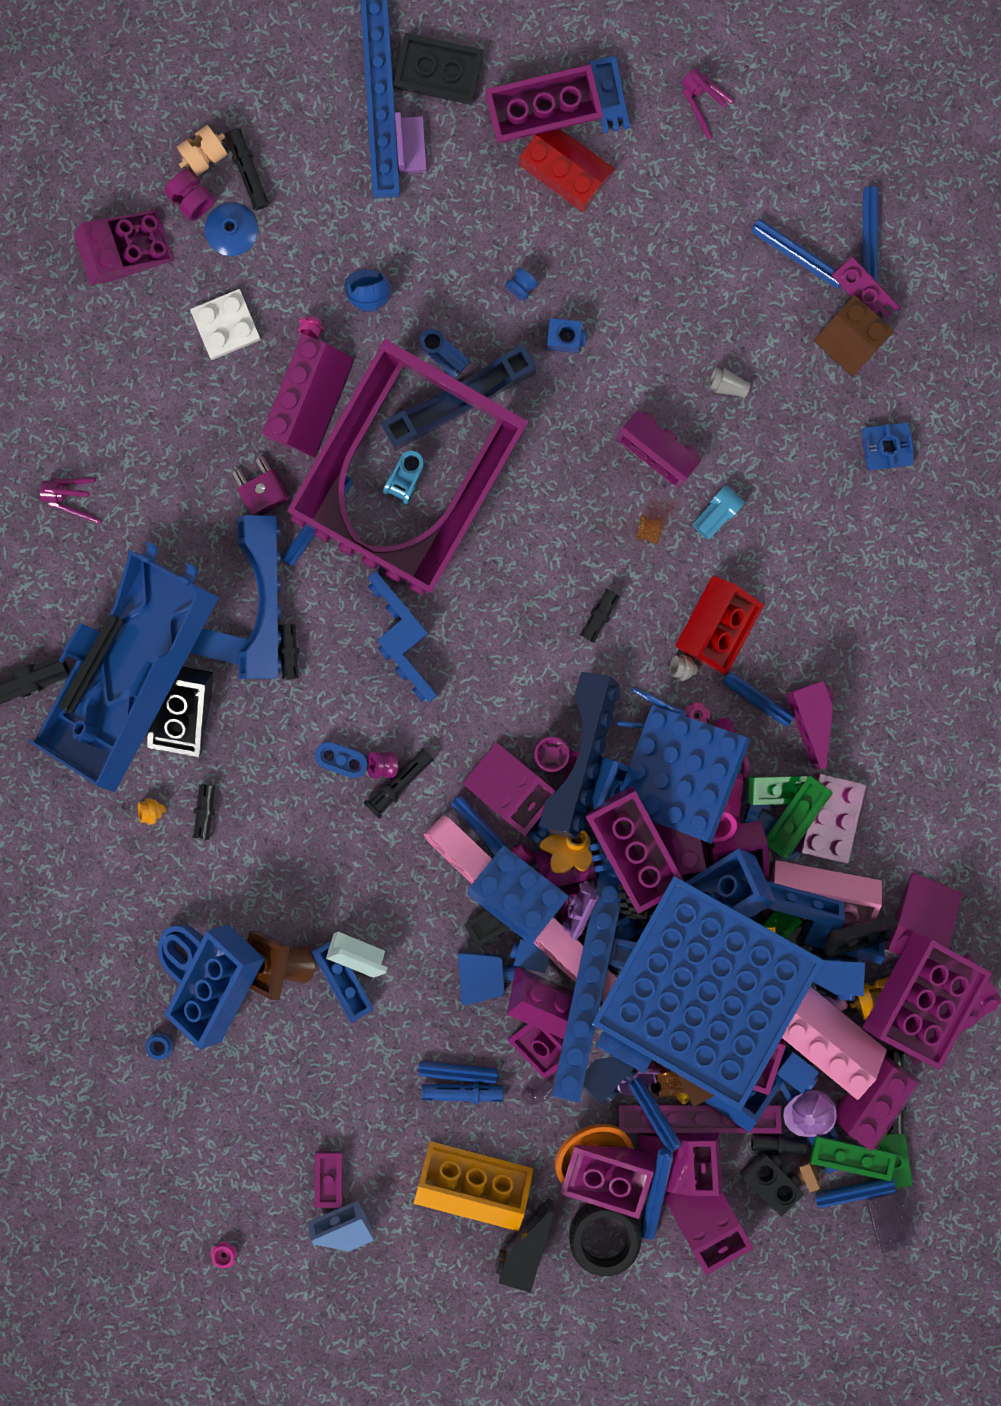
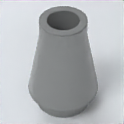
M716 367L710 377L708 388L713 389L714 393L745 398L751 384L724 367L722 369Z

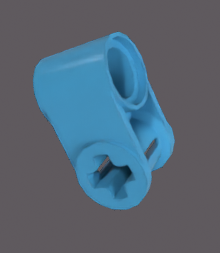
M407 451L402 454L394 471L387 480L383 490L384 494L390 493L402 499L403 503L408 505L425 467L424 460L419 453ZM410 457H415L419 460V467L414 471H408L405 468V462ZM395 485L405 489V491L395 487Z

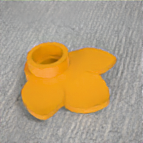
M584 830L580 832L578 839L551 834L540 844V849L553 854L550 865L554 873H565L574 866L584 872L592 863V854L589 850L590 837Z

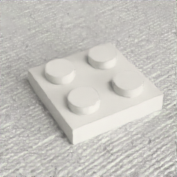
M240 289L190 309L211 360L261 340Z

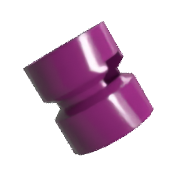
M185 169L176 174L167 183L164 193L175 205L180 204L179 210L189 221H195L212 207L215 197L205 186H199V179L190 169Z
M546 737L540 740L534 750V758L538 766L549 772L559 771L564 768L570 756L566 743L556 737Z

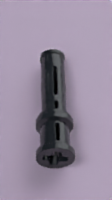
M422 748L388 784H381L379 786L380 790L369 801L365 800L363 803L381 819L383 817L382 813L393 802L397 803L400 797L398 795L434 761L433 757Z

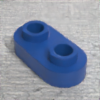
M325 742L319 745L315 752L316 762L327 770L350 778H358L367 771V758L356 750L333 742ZM327 750H331L334 753V758L331 761L326 760L324 757ZM353 759L358 760L360 764L356 770L350 767V761Z

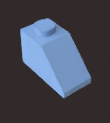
M358 1200L308 1222L313 1245L351 1251L374 1241L369 1219Z

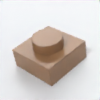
M809 1156L801 1160L798 1176L801 1183L807 1185L809 1192L820 1189L822 1178L817 1166L809 1162Z

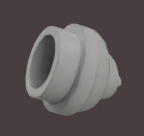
M681 654L672 658L669 672L676 680L685 681L690 679L692 675H696L698 669L689 655Z

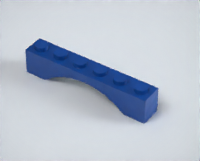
M244 515L237 518V545L246 555L253 569L258 589V611L255 624L247 642L238 652L239 679H277L278 673L281 672V659L278 657L281 633L278 631L277 622L281 615L280 605L277 604V593H279L281 586L280 578L277 577V566L280 564V552L277 550L280 526L276 523V516Z

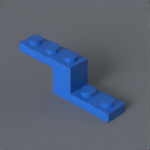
M375 571L368 577L372 582L368 586L377 598L383 596L389 604L385 608L394 619L399 616L402 619L377 640L381 644L377 649L387 661L392 658L398 666L395 668V671L404 681L408 678L415 685L412 691L419 700L423 702L426 699L430 703L438 697L437 694L404 656V654L429 634Z
M767 881L776 903L767 907L768 909L805 918L803 923V944L823 949L830 932L837 928H844L842 927L845 921L843 901ZM884 942L847 952L844 955L881 964L885 958Z

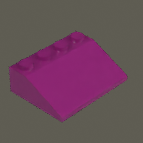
M914 931L862 1028L884 1042L940 1070L992 973Z

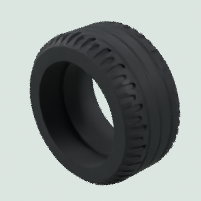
M588 1203L576 1213L571 1222L569 1242L573 1257L584 1270L594 1275L609 1277L622 1273L635 1262L641 1248V1234L636 1218ZM607 1217L616 1219L625 1226L628 1233V1241L624 1249L616 1256L605 1259L597 1258L584 1249L582 1234L592 1221Z

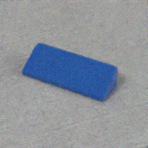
M330 940L312 951V954L350 1023H353L373 1011L374 1008L353 970L326 959L332 941Z

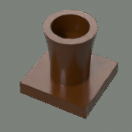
M249 931L247 942L265 958L249 989L270 1000H280L283 981L305 984L311 980L315 971V958L309 947L299 946L290 948V946L260 931Z

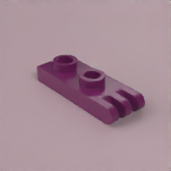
M852 254L831 273L832 277L851 297L854 295L858 297L876 315L881 312L888 319L892 315L886 308L888 304L895 311L900 308L895 300Z

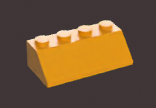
M429 1141L413 1204L519 1231L525 1215L534 1168Z

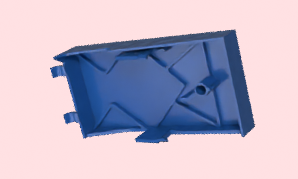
M148 541L145 542L147 550L142 555L137 552L134 553L129 549L127 551L129 555L114 607L109 614L119 617L124 623L75 712L72 714L62 710L60 703L100 631L82 623H79L63 648L64 652L59 660L63 663L66 657L69 656L76 659L77 662L35 740L28 739L29 743L94 785L116 792L219 597L193 583L197 576L195 566L186 562L187 570L184 575L180 576L154 562L157 555V547Z

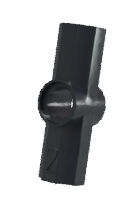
M62 655L37 665L30 664L12 671L11 675L0 678V705L20 696L21 698L30 696L34 691H43L44 687L67 679L70 671L66 661L63 663L59 661Z

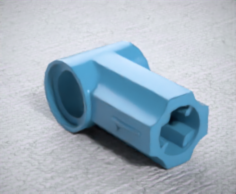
M727 485L710 501L711 504L692 524L708 540L746 503Z

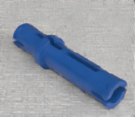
M476 1082L473 1085L422 1083V1101L473 1102V1104H479V1102L503 1103V1085H479Z

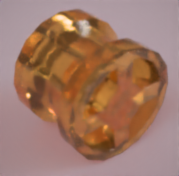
M641 514L636 541L649 540L651 544L657 545L662 518L649 519L646 515Z
M675 1072L656 1075L657 1081L661 1086L659 1091L660 1098L678 1097L686 1094Z

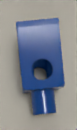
M458 951L462 1005L504 996V983L513 982L515 969L518 966L503 967L501 954Z

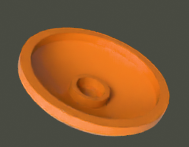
M595 1124L584 1127L572 1134L560 1147L555 1159V1172L563 1185L575 1145L633 1149L632 1142L622 1129L614 1125Z

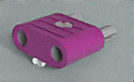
M264 456L260 458L265 468L260 459H256L263 473L247 482L241 469H237L240 478L236 471L233 472V476L239 485L237 490L250 515L261 516L290 499L278 474L274 469H270Z

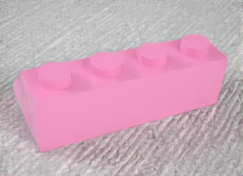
M775 860L770 873L769 882L843 901L845 921L842 927L844 928L851 927L856 923L862 924L877 918L882 906V880ZM768 908L764 909L762 919L767 920L774 911Z
M811 986L782 1036L785 1041L857 1100L877 1079L887 1051L885 1047Z

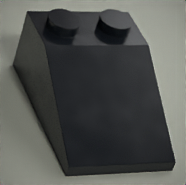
M182 666L148 730L147 748L200 757L212 696L213 672Z
M547 1199L506 1243L505 1250H499L495 1264V1273L499 1274V1284L531 1293L554 1215L553 1200Z

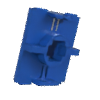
M908 423L862 428V446H864V460L866 461L868 471L913 466V444ZM891 442L893 444V452H884L883 443Z

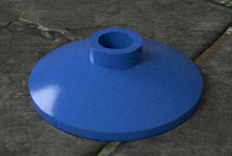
M225 203L216 207L209 214L205 223V236L209 245L216 252L226 256H237L245 253L253 246L258 235V224L255 216L248 208L237 203ZM228 223L235 225L232 231L225 230Z

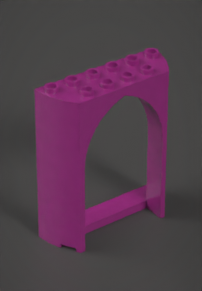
M384 339L290 504L287 512L292 516L289 520L303 528L305 525L315 530L314 535L329 543L330 539L339 543L338 549L350 556L354 552L362 556L361 562L376 570L377 566L386 570L385 576L397 583L401 579L411 584L409 588L423 596L425 592L431 593L528 421L389 340ZM405 367L497 420L449 507L430 529L422 535L401 544L391 546L366 545L357 536L348 519L344 502L346 475L358 447Z

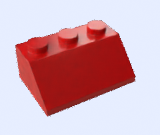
M562 129L536 134L520 155L519 165L583 213L615 171L614 167Z
M712 575L675 647L697 661L727 675L764 604L736 584Z

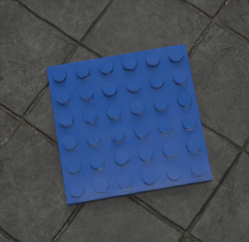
M674 876L593 1020L592 1025L741 1111L824 960Z

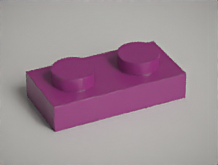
M316 1151L315 1208H341L343 1205V1151Z

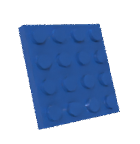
M652 705L631 759L629 771L626 772L623 787L619 793L634 786L653 822L712 844L751 739Z

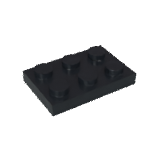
M405 33L393 84L394 89L472 105L482 63L483 50Z

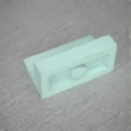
M340 932L333 934L326 959L373 978L385 974L388 968L381 965L385 954L384 950Z

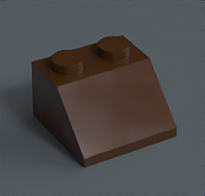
M854 295L813 341L853 377L894 333V330Z

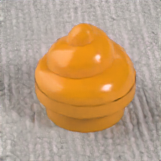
M145 798L144 801L138 802L137 805L140 823H147V825L155 824L157 819H160L167 809L155 799Z

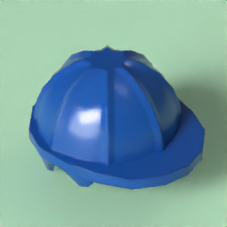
M364 269L353 272L346 278L344 284L348 300L353 306L363 312H376L387 304L388 297L392 293L389 280L383 273H378L374 270Z

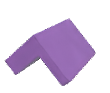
M395 112L400 174L427 172L423 116L401 118V113Z

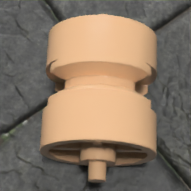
M206 125L195 133L194 140L188 138L176 146L183 157L179 166L181 168L185 166L187 168L190 167L196 176L202 174L209 168V162L216 163L228 155L221 141L225 138L224 134H214L210 127Z

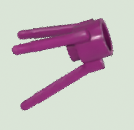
M695 68L682 80L681 83L686 88L682 94L688 99L707 139L710 140L712 135L693 96L696 95L699 98L707 92L723 107H727V102L733 104L734 99L710 81L698 68Z
M54 478L53 481L44 480L42 482L40 499L42 502H49L50 508L61 509L97 524L103 523L101 519L60 503V501H65L67 495L85 497L90 495L88 491L67 489L64 485L94 483L96 481L95 478Z

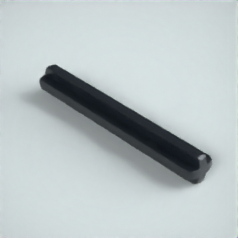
M109 615L60 703L62 710L72 714L75 712L124 623L119 617Z

